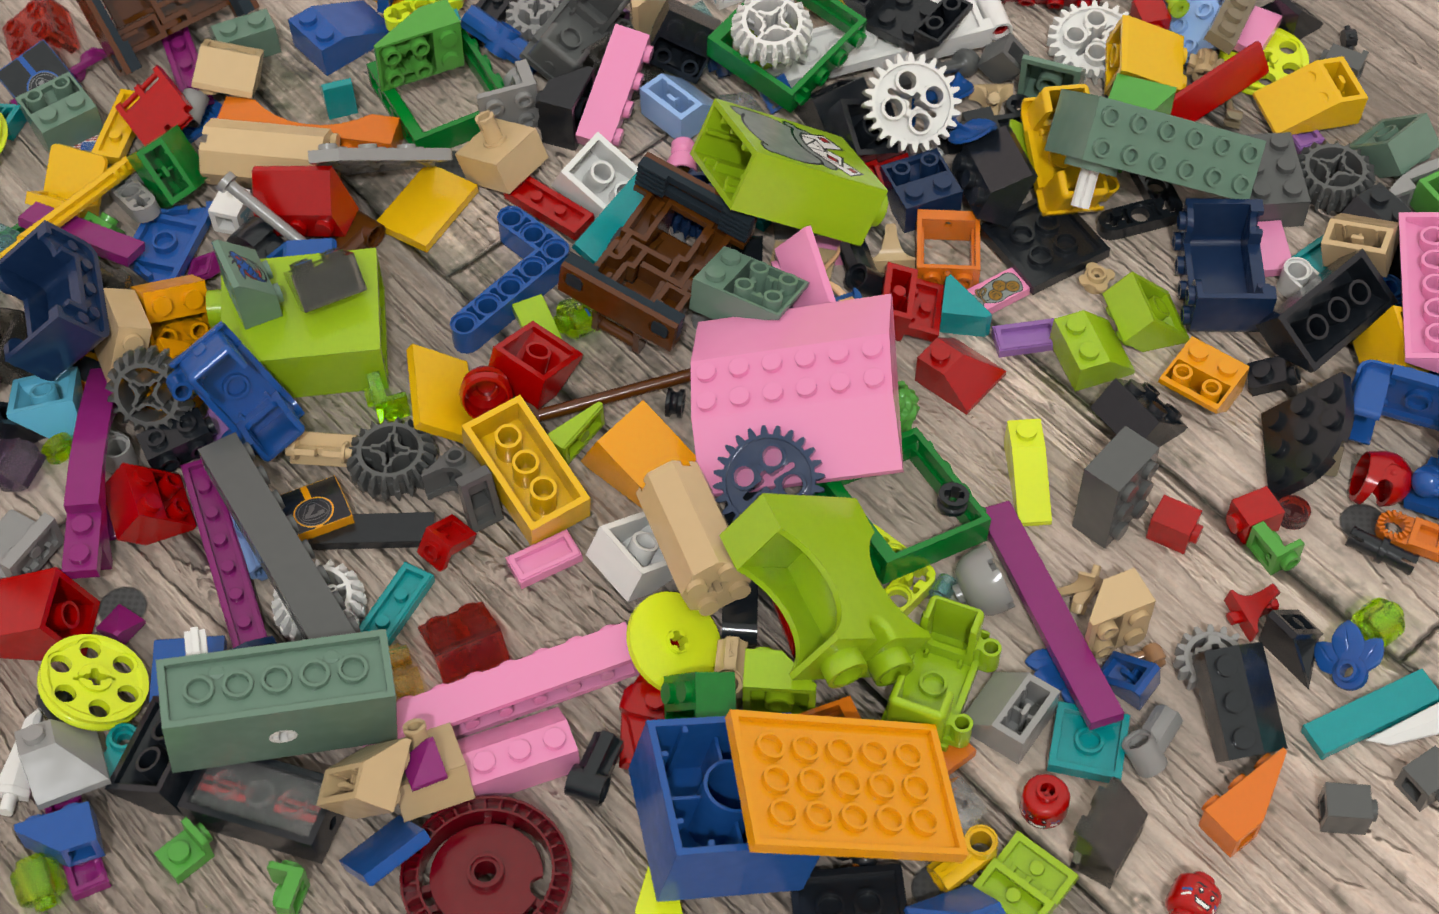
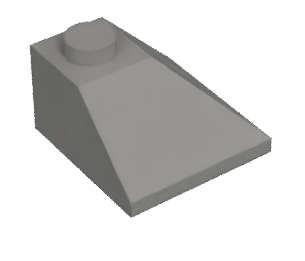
M48 719L14 732L19 758L39 811L111 784L97 731L84 730L65 722Z

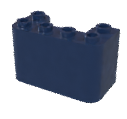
M1186 198L1183 211H1178V232H1173L1172 250L1178 252V256L1175 258V274L1180 275L1181 281L1178 282L1177 293L1178 299L1183 300L1184 304L1181 307L1180 320L1181 325H1186L1187 331L1259 332L1255 325L1273 312L1277 301L1276 288L1265 282L1260 247L1263 230L1257 226L1260 215L1263 216L1264 214L1263 199Z
M44 220L0 259V290L23 301L28 334L24 341L18 338H11L4 345L5 362L32 373L41 379L55 381L110 334L98 255L94 248L83 239Z

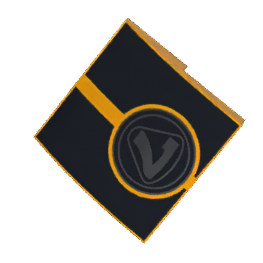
M335 475L280 495L285 505V508L282 510L286 516L292 514L300 530V533L297 535L301 541L309 540L355 523Z

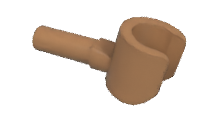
M1150 643L1136 653L1126 654L1156 663L1160 668L1166 664V655L1162 647L1157 643Z

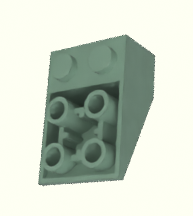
M724 246L693 278L689 309L713 320L729 317L779 320L807 289L809 282L770 266L763 261L742 254L735 249Z

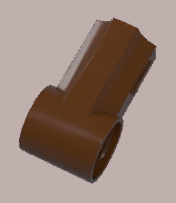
M358 210L346 236L334 238L337 240V251L365 249L366 247L376 248L382 242L386 228L383 224Z

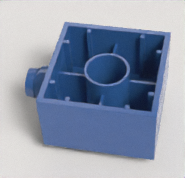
M725 716L646 720L628 771L656 901L663 902L803 890L820 856L749 852Z

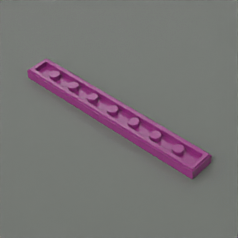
M201 459L180 465L233 648L246 641L268 637L230 512L207 475Z
M1010 501L985 507L987 509L986 513L992 519L988 538L1089 730L1122 721L1124 719V711L1012 504Z

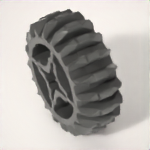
M1324 140L1321 145L1313 142L1309 148L1304 147L1300 154H1297L1310 196V204L1314 205L1315 212L1321 208L1325 209L1327 214L1332 210L1340 214L1358 194L1371 188L1376 182L1374 165L1370 164L1369 156H1361V149H1351L1350 143L1343 146L1339 145L1338 140L1334 144H1329L1327 140Z
M142 345L138 346L134 351L132 349L127 350L122 358L119 357L113 363L114 368L108 372L107 377L110 381L106 384L105 389L113 393L108 396L107 402L117 404L113 414L122 412L125 416L123 423H128L130 420L134 422V431L140 430L143 426L145 430L152 428V426L159 429L161 424L171 429L173 425L171 419L179 421L180 417L185 415V412L192 411L195 407L196 402L193 399L197 394L192 391V395L188 400L177 401L173 398L166 385L167 376L174 371L168 364L176 358L172 359L170 357L169 348L164 349L161 353H159L157 345H151L148 349ZM141 368H149L157 371L158 373H151L147 369L142 370ZM155 382H157V385L153 389L154 391L150 396L147 397V394L150 391V387ZM146 406H151L156 410H152L150 408H147Z
M399 416L394 422H389L384 417L382 424L377 425L371 421V429L360 428V437H352V447H349V449H352V456L347 459L346 465L352 482H354V485H358L362 493L369 492L372 499L381 494L382 499L386 502L390 496H395L400 501L402 494L405 493L413 497L414 488L424 490L420 475L424 468H429L436 461L437 449L434 446L432 436L429 433L414 429L411 419L403 424Z

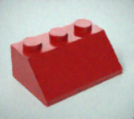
M254 166L252 169L253 196L302 236H346L359 208L332 166ZM274 229V233L277 236H282L278 231Z

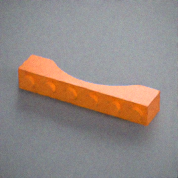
M232 96L225 97L217 119L329 128L333 133L340 134V146L347 148H358V145L375 143L377 147L397 148V145L402 144L404 139L400 117L369 114L362 118L339 124H303L276 116L263 108L255 99Z

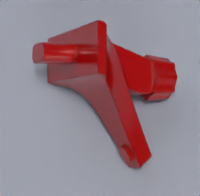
M1272 583L1263 590L1247 596L1230 590L1224 599L1225 604L1230 612L1226 613V618L1231 625L1239 624L1249 642H1252L1259 632V618L1269 614L1272 610H1279L1278 599H1276L1280 594L1279 589Z

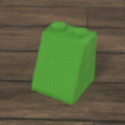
M1117 73L1108 98L1171 115L1177 87Z

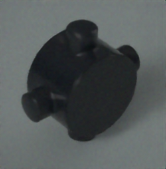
M1350 25L1344 26V30L1340 33V42L1343 47L1354 50L1353 46H1356L1358 43L1356 29H1350Z

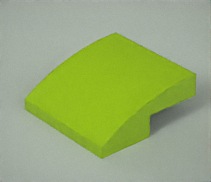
M1017 830L999 856L991 860L972 886L999 901L1006 914H1052L1078 881L1079 875Z

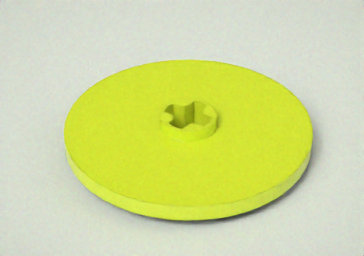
M669 591L655 593L635 607L627 625V647L634 666L649 684L661 691L664 676L691 672H714L717 642L721 638L717 626L710 615L702 616L698 610H690L680 593ZM670 639H672V641H678L679 647L677 645H672Z

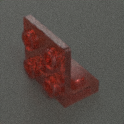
M55 0L30 1L23 10L14 18L9 19L2 28L12 61L41 40H44L46 43L50 41L55 47H62L71 54L80 47L68 9Z
M483 602L467 603L461 606L458 611L445 616L432 617L425 624L418 626L419 634L433 656L442 684H450L464 679L470 673L484 672L498 667L504 661L511 660L501 629Z

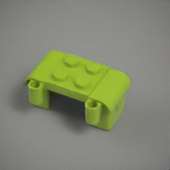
M938 595L930 598L925 611L922 613L919 626L929 631L932 638L910 656L915 665L914 669L906 677L905 675L898 676L889 695L881 720L936 724L942 751L944 752L947 751L949 745L964 748L970 743L973 720L969 715L962 713L978 670L988 673L994 672L998 668L1002 650L1000 642L989 638L990 633L982 629L984 612L981 609Z

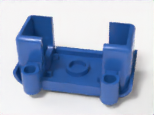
M223 321L217 323L168 364L174 369L166 378V385L173 398L177 401H186L191 397L192 391H194L229 428L221 438L236 432L242 444L248 442L254 454L258 455L263 461L269 462L305 432V426L300 420L305 414L303 409Z
M1366 360L1360 363L1351 384L1354 401V422L1348 440L1370 445L1375 422L1380 420L1381 415L1439 431V376L1419 371L1412 367L1392 365L1378 360ZM1438 448V452H1437V454H1438V459H1437V464H1436V465H1439V448Z

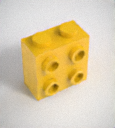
M1392 305L1353 341L1359 363L1366 360H1378L1392 365L1412 367L1426 373L1430 372V370L1405 362L1403 307Z

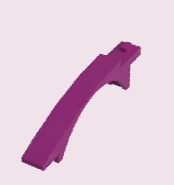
M101 368L90 369L76 418L69 456L63 504L67 517L61 571L71 579L100 577V570L112 569L113 565L107 523L105 475L108 438L112 422L117 413L113 414L117 404L107 402L108 396L113 392L105 389L107 381Z

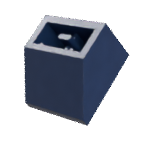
M937 148L881 165L880 170L884 185L888 190L887 197L891 212L904 233L916 229L917 209L961 211L963 190Z

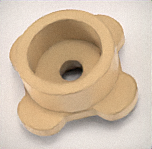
M1090 262L1086 264V271L1083 275L1079 276L1078 282L1087 292L1101 294L1108 290V283L1114 280L1115 272L1112 269H1105L1095 262Z

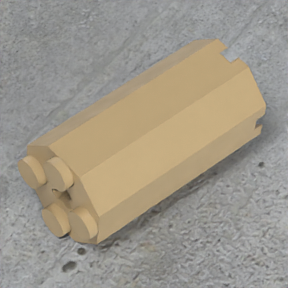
M211 118L203 126L202 134L208 135L207 141L200 142L199 145L200 174L202 177H207L205 179L207 184L218 185L221 179L231 171L237 176L235 182L242 187L252 188V169L254 166H315L309 164L308 151L318 150V145L325 143H336L337 147H340V134L333 133L329 128Z
M671 460L648 472L643 479L645 482L643 490L639 487L636 495L681 597L690 610H698L702 616H709L717 612L718 609L747 597L751 592L749 586L751 579L736 570L719 536L729 525L698 463L689 461L691 466H682L681 461Z

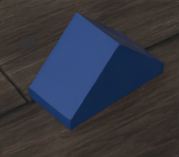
M1113 651L1101 667L1113 693L1139 711L1160 684V667L1156 663Z

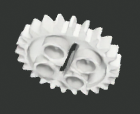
M1083 0L1081 1L1080 8L1070 4L1069 12L1062 9L1060 16H1055L1052 25L1049 26L1046 43L1049 46L1048 55L1054 56L1053 61L1086 69L1084 83L1087 78H1092L1094 85L1097 84L1098 78H1102L1105 82L1106 40L1122 15H1129L1128 11L1119 14L1118 5L1113 9H1109L1107 1H1105L1102 7L1098 6L1096 0H1093L1092 6H1087Z
M909 52L904 61L902 56L897 54L894 57V64L887 59L883 62L885 70L877 67L873 71L878 79L873 77L867 79L866 82L872 89H865L862 94L870 98V100L862 103L861 107L870 109V113L864 116L863 119L873 120L874 124L868 130L874 131L878 129L880 133L876 140L880 141L886 137L888 139V149L897 143L898 153H902L909 146L910 153L914 154L918 150V145L923 152L929 150V142L934 147L940 145L939 137L947 139L950 136L946 128L954 129L957 126L951 118L961 115V112L954 109V106L960 104L962 99L953 97V94L959 91L960 87L950 86L949 83L953 81L955 76L945 77L943 75L947 68L946 65L940 69L935 68L936 58L932 59L929 63H925V54L922 53L917 61H915L913 53ZM904 75L911 80V89L906 90L900 86L899 76ZM888 89L893 90V92L898 96H892L891 94H889ZM927 90H932L937 94V104H931L927 101ZM911 97L915 99L914 105L916 107L913 109L909 108L910 102L908 99ZM886 102L896 105L898 110L896 117L889 116L886 113ZM926 111L935 113V118L931 117ZM913 117L923 120V131L919 132L913 128Z

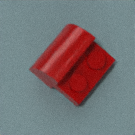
M887 262L881 295L892 294L895 340L901 342L903 336L908 335L933 342L939 336L945 285L917 278V269Z

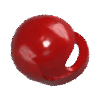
M479 366L471 369L465 375L460 387L459 396L462 407L469 416L475 419L513 399V392L506 375L500 369L494 366Z
M1389 451L1365 452L1358 460L1353 471L1348 497L1359 505L1373 493L1379 507L1396 505L1411 491L1412 470L1406 460L1397 453Z

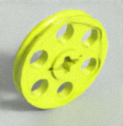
M1278 28L1263 50L1269 67V73L1261 79L1275 82L1288 75L1283 71L1284 69L1296 71L1309 64L1308 52L1297 37L1283 29ZM1290 48L1294 51V53L1286 54L1283 53L1280 49ZM1220 50L1218 59L1226 61L1237 53L1231 52L1228 55ZM1258 80L1241 92L1253 95V92L1267 85L1261 84Z
M79 634L58 641L47 651L37 674V688L45 706L63 722L84 730L106 731L111 730L117 724L129 723L137 716L148 695L149 677L140 658L124 644L101 635ZM91 648L97 652L98 657L87 658L81 654L80 649ZM56 661L63 662L69 667V671L58 672L52 668L51 663ZM117 662L124 663L130 667L131 672H118L113 667V664ZM89 678L94 679L95 684L99 685H93L92 680H89ZM121 691L130 692L134 695L136 701L124 702L118 697L117 693ZM55 692H69L74 700L70 702L60 701L55 696ZM100 706L107 712V716L96 717L90 713L88 708Z

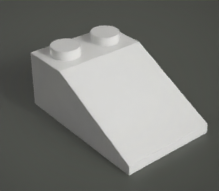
M597 132L563 168L551 186L561 195L592 212L594 217L597 218L635 175L638 167L604 136Z
M644 511L599 526L586 556L627 603L652 594L673 579Z

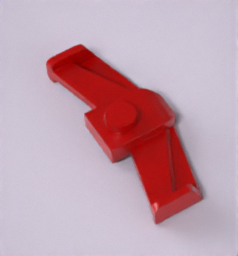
M670 640L672 645H677L679 647V643L677 641ZM641 674L638 675L633 684L624 690L619 704V710L621 711L620 740L624 744L619 757V768L627 770L646 720L665 719L661 691L649 684Z

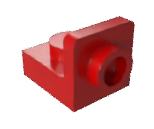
M451 514L426 527L417 553L441 572L447 568L453 554L474 543L477 533Z

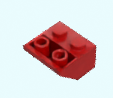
M123 462L105 483L106 505L118 541L149 545L192 531L196 527L180 474Z

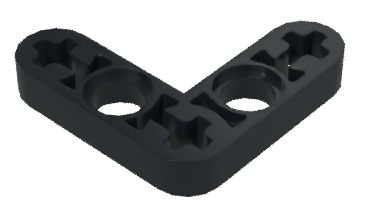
M1129 172L1144 200L1101 212L1096 227L1097 234L1101 238L1111 241L1177 224L1178 211L1183 210V203L1172 183ZM1156 184L1161 186L1164 190L1160 192H1154L1150 190L1148 186ZM1143 214L1148 220L1136 221L1132 215Z

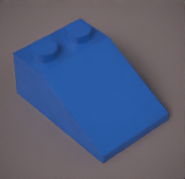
M364 0L315 5L288 19L294 46L326 76L373 50L374 45L390 32L386 29L384 18Z

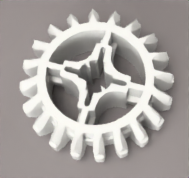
M745 0L744 5H738L736 13L732 17L731 36L735 49H739L741 57L749 56L750 63L757 60L760 61L762 68L766 63H772L775 69L779 62L787 67L790 59L797 62L800 54H805L812 40L813 23L810 20L809 10H804L802 2L795 3V0Z
M316 559L314 564L317 567L321 565V562ZM330 559L325 565H322L331 582L328 584L331 592L337 590L340 593L346 609L343 610L347 618L353 616L360 626L359 619L365 618L366 612L364 607L367 606L364 585L358 580L357 574L353 570L348 571L343 563L335 567V563ZM274 589V601H272L271 609L276 626L280 628L281 634L285 638L290 637L291 641L304 640Z

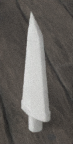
M1439 702L1366 739V741L1392 746L1438 735Z
M38 709L25 718L21 729L42 721V714ZM16 740L0 773V798H2L0 815L12 816L16 802H28L31 795V789L19 758Z

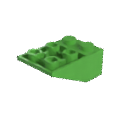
M440 0L418 7L374 45L381 92L465 65L461 23L448 0Z

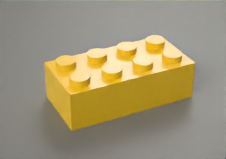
M521 395L462 425L464 446L473 454L481 466L486 465L491 471L497 496L530 546L558 534L590 516L591 498Z

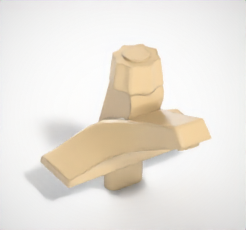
M1013 83L973 84L974 92L968 96V100L980 103L983 108L991 106L994 116L999 115L1003 102L1013 95Z
M895 223L885 225V235L882 239L881 250L873 257L876 269L880 273L885 272L887 262L915 269L916 259L907 255L901 248Z
M1093 564L1091 574L1079 571L1078 579L1074 583L1057 588L1061 597L1074 596L1070 607V612L1073 614L1085 615L1087 605L1095 593L1100 590L1103 579L1099 577L1101 566Z

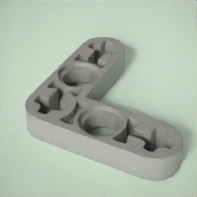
M135 171L120 184L109 190L108 194L134 221L146 223L157 218L161 210L154 195L144 187L145 184Z

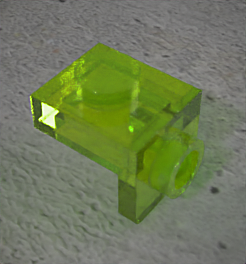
M379 371L366 374L369 387L364 388L363 392L368 408L375 407L379 424L383 422L384 417L388 421H395L398 416L401 419L411 415L406 392L386 396Z

